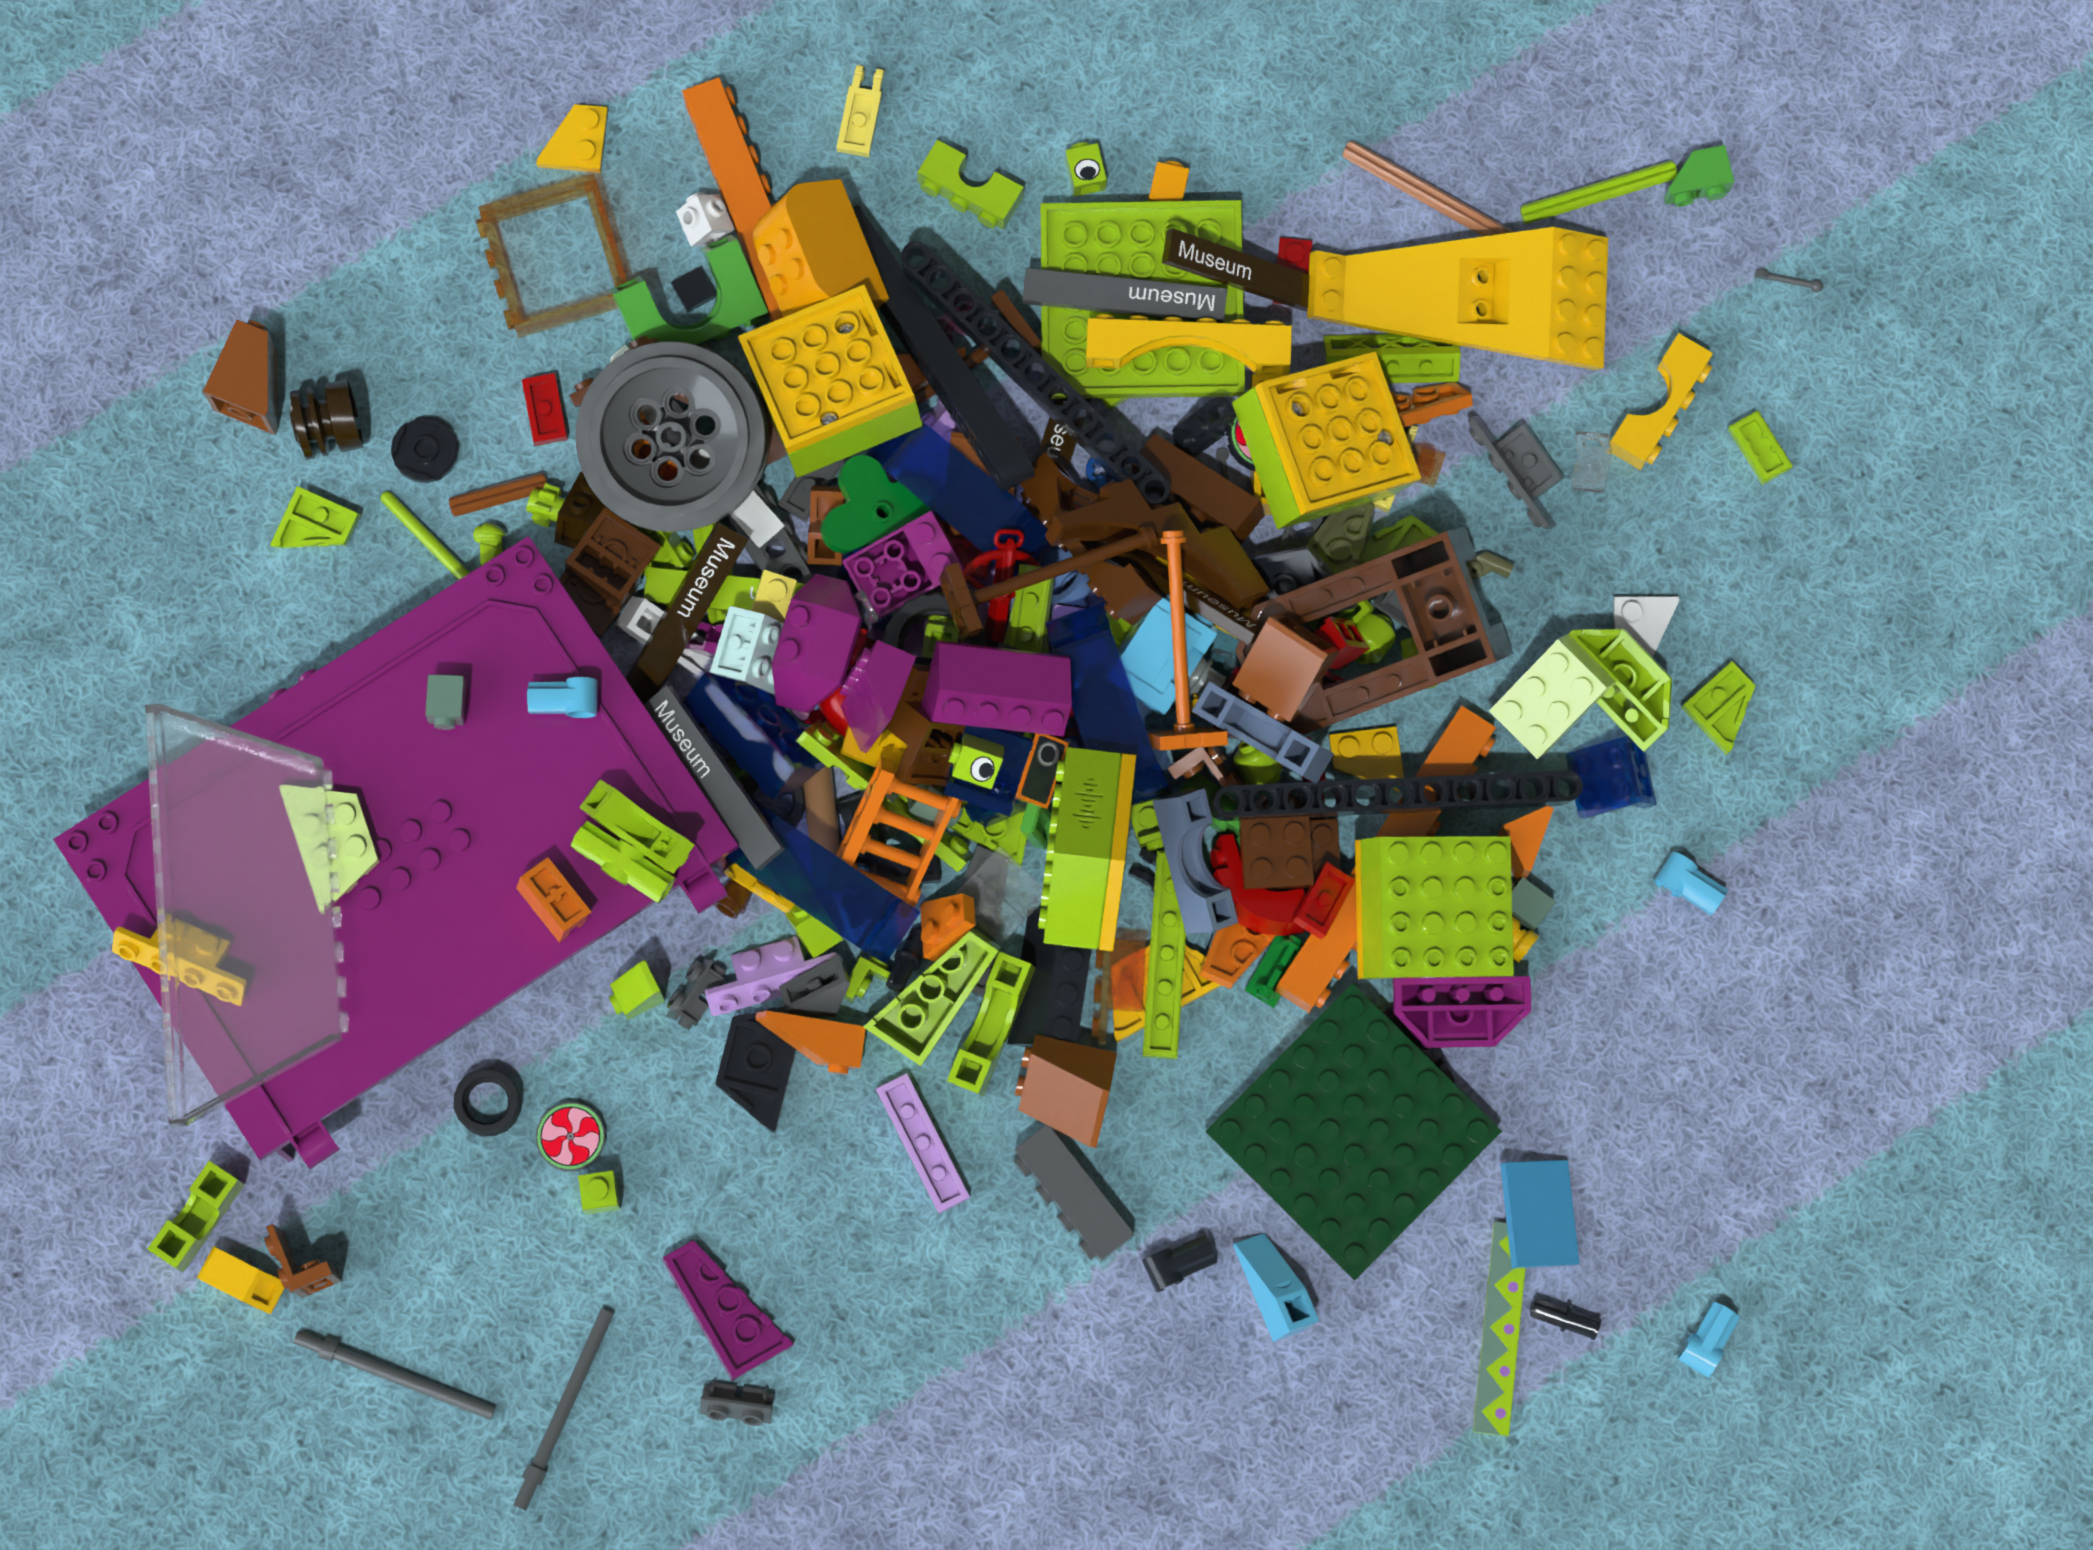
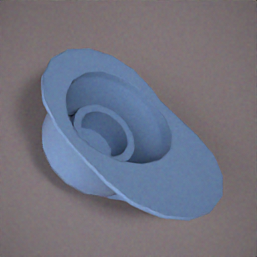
M1050 545L1045 550L1039 564L1041 567L1073 556L1069 551L1067 553L1064 552L1058 545ZM1077 570L1055 577L1051 604L1071 607L1079 605L1085 608L1088 606L1087 596L1091 592L1087 585L1090 578L1086 573L1082 575Z

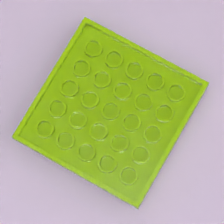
M1241 200L1040 203L1041 270L1226 288L1227 297L1224 323H1230L1238 319L1244 320L1243 290L1162 263L1166 232L1170 229H1176L1242 252ZM1041 306L1042 358L1084 399L1242 396L1245 394V365L1227 354L1204 347L1171 346L1150 351L1133 359L1120 369L1086 367L1088 318L1107 314L1114 316L1115 319L1129 320V317L1137 315ZM1148 317L1149 320H1153V321H1163V319H1164V318ZM1055 394L1050 399L1068 398L1063 394Z

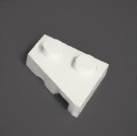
M1613 597V628L1626 629L1653 657L1678 605L1679 597Z

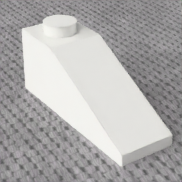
M632 596L614 625L645 645L664 611L645 598ZM695 632L691 637L692 640H697L699 643L705 640ZM684 649L676 663L677 665L706 682H709L713 675L710 672L713 658Z

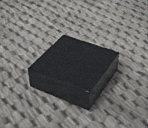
M701 267L671 282V286L687 313L716 298V293Z

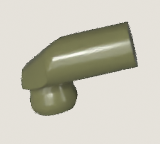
M1490 552L1476 555L1477 559L1466 562L1472 579H1478L1491 572L1508 579L1514 567V563Z

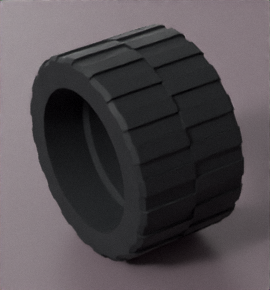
M941 593L921 594L912 600L909 599L904 602L903 606L896 609L892 614L890 622L887 623L883 642L903 650L905 636L911 626L918 620L933 615L944 616L953 620L945 596ZM982 626L983 628L974 640L968 641V644L988 646L984 626Z

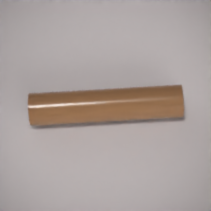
M799 747L798 753L814 886L817 891L830 890L828 889L827 873L841 845L831 767L829 769L804 747Z

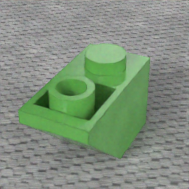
M1725 145L1693 151L1668 188L1664 197L1665 205L1675 203L1676 207H1684L1694 203L1697 198L1707 197L1709 201L1724 198L1730 192L1735 182Z

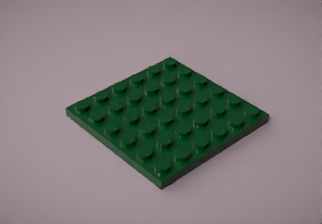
M1352 983L1205 1132L1355 1281L1502 1131Z

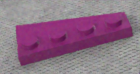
M694 1240L662 1258L665 1267L731 1381L736 1380L794 1345L748 1299V1296L731 1282L725 1275V1272Z

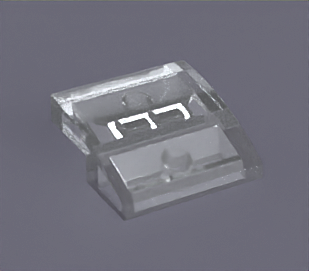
M999 846L954 895L963 893L974 898L975 921L1002 945L1041 904L1043 886Z

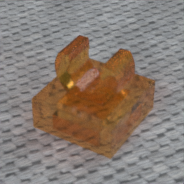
M1414 444L1412 454L1422 478L1417 482L1434 488L1446 455Z

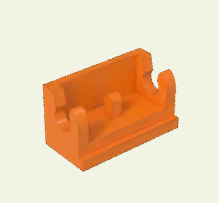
M549 857L519 878L516 889L559 943L567 938L570 931L576 926L580 928L592 913Z

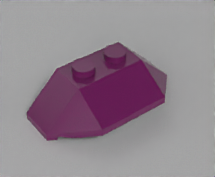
M815 574L791 598L771 663L776 705L809 714L815 709L816 705L826 700L843 685L863 620L851 592L849 582Z
M1530 976L1393 978L1394 1014L1425 1048L1495 1047L1531 1012Z

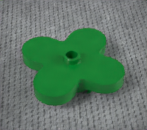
M867 455L854 456L841 467L838 474V484L846 503L835 507L825 515L820 527L821 537L827 547L837 553L846 554L865 548L922 515L935 511L937 506L935 490L927 481L918 477H908L896 483H891L882 465L876 459ZM876 511H877L878 513H880V515L882 516V518H880V517L877 515Z

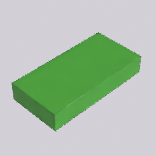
M1027 803L1020 831L1035 848L1047 849L1051 821L1050 811Z

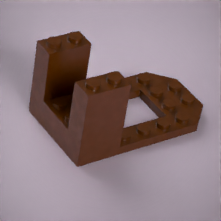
M1465 527L1445 531L1254 606L1249 618L1264 626L1269 616L1279 613L1286 614L1302 625L1395 589L1419 652L1415 656L1325 689L1321 680L1298 718L1292 722L1285 720L1282 724L1305 735L1495 663L1514 654L1502 622L1489 626L1466 562L1477 559ZM1239 640L1235 651L1241 667L1254 643L1247 645ZM1256 701L1257 709L1267 714L1268 708Z

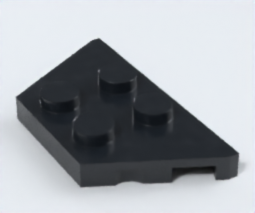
M1312 546L1249 557L1270 589L1261 603L1335 575ZM1358 604L1351 605L1336 612L1354 609Z
M785 1006L780 1008L773 1007L762 1010L788 1014L785 1010ZM756 1013L734 1016L731 1020L715 1085L766 1129L776 1133L797 1050L755 1020Z

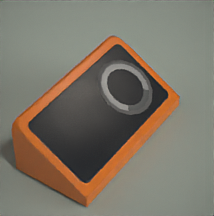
M1035 733L1014 799L1048 809L1055 783L1057 782L1058 760H1064L1066 747L1069 745L1068 742L1047 734Z

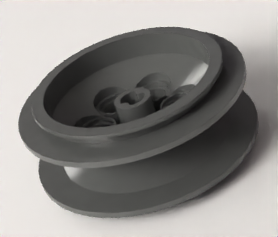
M658 342L643 345L622 354L597 375L589 386L579 409L576 423V449L586 481L600 501L612 512L642 528L664 532H679L702 528L720 521L740 507L750 496L760 480L766 465L769 450V426L766 411L757 390L748 377L735 364L718 353L703 347L681 342ZM678 394H684L689 400V407L683 413H677L672 407V400ZM650 405L656 410L657 419L653 424L646 425L641 421L640 412L645 406ZM704 416H710L715 421V430L710 435H703L698 429L699 420ZM670 429L681 433V441L677 446L675 443L667 442V433ZM641 439L647 440L652 449L650 455L645 459H640L634 450L636 443ZM700 449L705 450L710 457V462L704 469H698L692 461L694 453ZM667 461L673 462L678 468L677 476L671 481L665 480L661 475V467Z

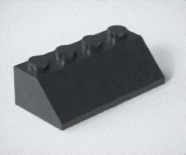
M1028 909L1020 960L1032 964L1036 969L1008 1036L1007 1044L1032 1048L1035 1034L1077 1044L1092 949L1043 943L1045 929L1038 928L1040 909Z

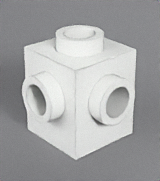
M704 192L695 193L686 199L687 203L676 211L691 247L709 245L726 237L735 230L720 194L705 195Z

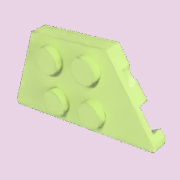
M286 785L280 786L279 789L321 915H325L332 909L331 906L345 893L348 894L358 884V880L363 875L368 874L380 862L357 794Z

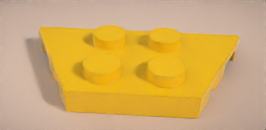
M1186 944L1181 1008L1222 986L1198 976L1206 956L1197 950L1191 949ZM1150 945L1111 966L1113 1028L1116 1044L1144 1029Z

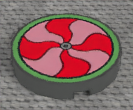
M563 1102L550 1108L541 1117L536 1129V1145L541 1157L551 1167L563 1172H578L591 1166L601 1156L606 1144V1130L600 1116L590 1107L578 1102Z

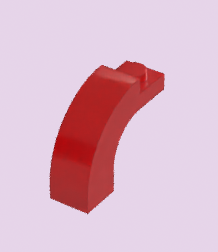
M1234 835L1220 836L1210 852L1211 864L1216 870L1212 877L1219 884L1230 889L1238 923L1247 929L1267 935L1286 936L1304 933L1305 929L1292 921L1305 898L1304 889L1282 892L1266 889L1243 890L1242 863Z

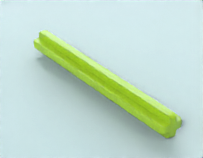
M1669 160L1524 204L1520 207V216L1525 224L1533 223L1674 180L1678 175V171L1674 161Z

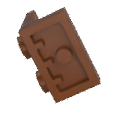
M1219 746L1192 748L1174 760L1167 768L1174 779L1183 775L1187 780L1200 771L1206 763L1222 787L1245 785L1235 770L1229 772L1223 762L1226 756Z
M274 1224L266 1226L269 1235L264 1237L271 1256H275L281 1263L282 1268L278 1269L277 1272L285 1290L289 1289L290 1293L294 1292L301 1298H304L341 1282L337 1268L327 1261L321 1263L320 1259L302 1265L300 1267L301 1272H299L284 1232Z

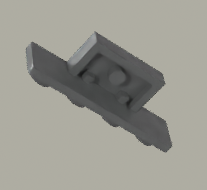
M1471 417L1468 420L1472 427L1469 430L1471 436L1480 446L1485 445L1491 454L1488 459L1492 466L1499 473L1504 472L1510 481L1507 485L1511 493L1518 500L1523 499L1529 508L1527 515L1538 528L1540 526L1544 529L1555 527L1557 524L1538 498L1562 481L1564 476L1528 425L1522 424L1498 442L1481 417Z

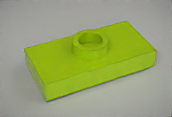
M1759 411L1730 425L1727 429L1762 486L1792 469L1793 465Z

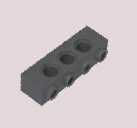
M756 485L754 491L774 513L772 509L777 506L767 489L762 492L759 486ZM731 515L726 516L735 532L748 539L745 549L761 575L763 570L786 577L790 574H798L803 578L801 583L805 584L813 577L807 568L808 556L801 546L795 548L789 538L793 536V532L784 517L780 521L785 526L759 548ZM773 546H781L786 550L784 555L779 558H772L767 552Z

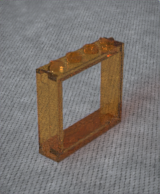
M594 173L478 207L482 219L475 220L481 239L488 238L490 249L484 250L490 269L497 268L500 279L494 280L499 300L506 298L509 309L503 311L508 330L515 329L518 338L618 309L612 295L609 294L523 319L494 223L587 196L614 287L626 282L627 278Z

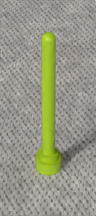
M385 491L381 494V502L458 580L470 573L391 492Z

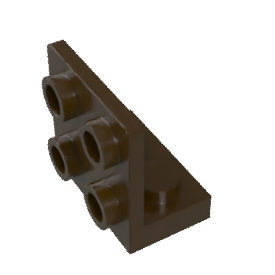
M580 472L558 512L554 543L575 549L604 507L610 510L592 491L583 472Z

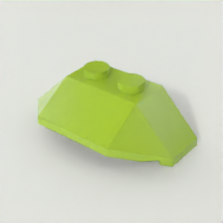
M1573 629L1569 635L1616 681L1596 703L1645 752L1669 728L1672 677L1626 629Z

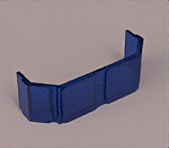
M923 421L922 427L873 446L865 454L876 459L882 465L881 468L890 474L931 510L935 511L937 515L983 553L998 549L994 544V535L1000 529H1017L1022 531L1024 542L1021 547L1016 549L1030 554L1035 559L1049 545L1045 537L1048 530L1023 504L1008 491L1002 492L990 476L980 470ZM1001 534L999 542H1007L1011 538L1016 544L1019 541V535ZM991 560V562L996 566V560ZM1015 560L1013 577L1018 576L1019 564H1027Z
M1101 602L1046 622V628L1052 654L1069 656L1071 707L1085 748L1088 750L1121 753L1120 756L1122 754L1136 755L1131 806L1170 793L1174 787L1172 783H1168L1156 758L1112 634L1108 612L1103 606L1106 602Z
M753 798L752 801L786 849L761 870H756L740 847L726 857L840 936L886 964L921 911L877 884L761 804L762 802Z

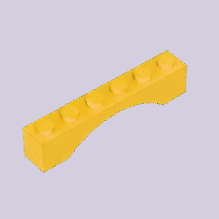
M1102 314L1095 316V318H1088L1086 367L1120 369L1133 359L1150 351L1171 346H1196L1227 354L1243 363L1255 374L1289 375L1292 326H1286L1280 321H1267L1264 325L1251 324L1250 321L1241 319L1233 320L1230 323H1217L1216 320L1210 318L1198 319L1196 322H1183L1178 317H1166L1163 321H1153L1145 316H1131L1129 320L1115 319L1112 315Z

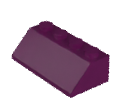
M879 640L875 642L871 650L865 647L861 657L858 658L855 666L852 667L849 675L846 676L839 694L845 696L841 709L860 751L864 753L869 751L891 721L917 657Z
M937 640L922 706L932 722L1064 736L1072 706L1070 658L1064 655Z

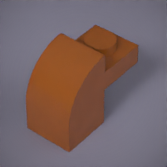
M811 486L808 564L842 566L843 553H837L827 547L820 532L821 522L825 515L835 507L845 504V498L840 487Z

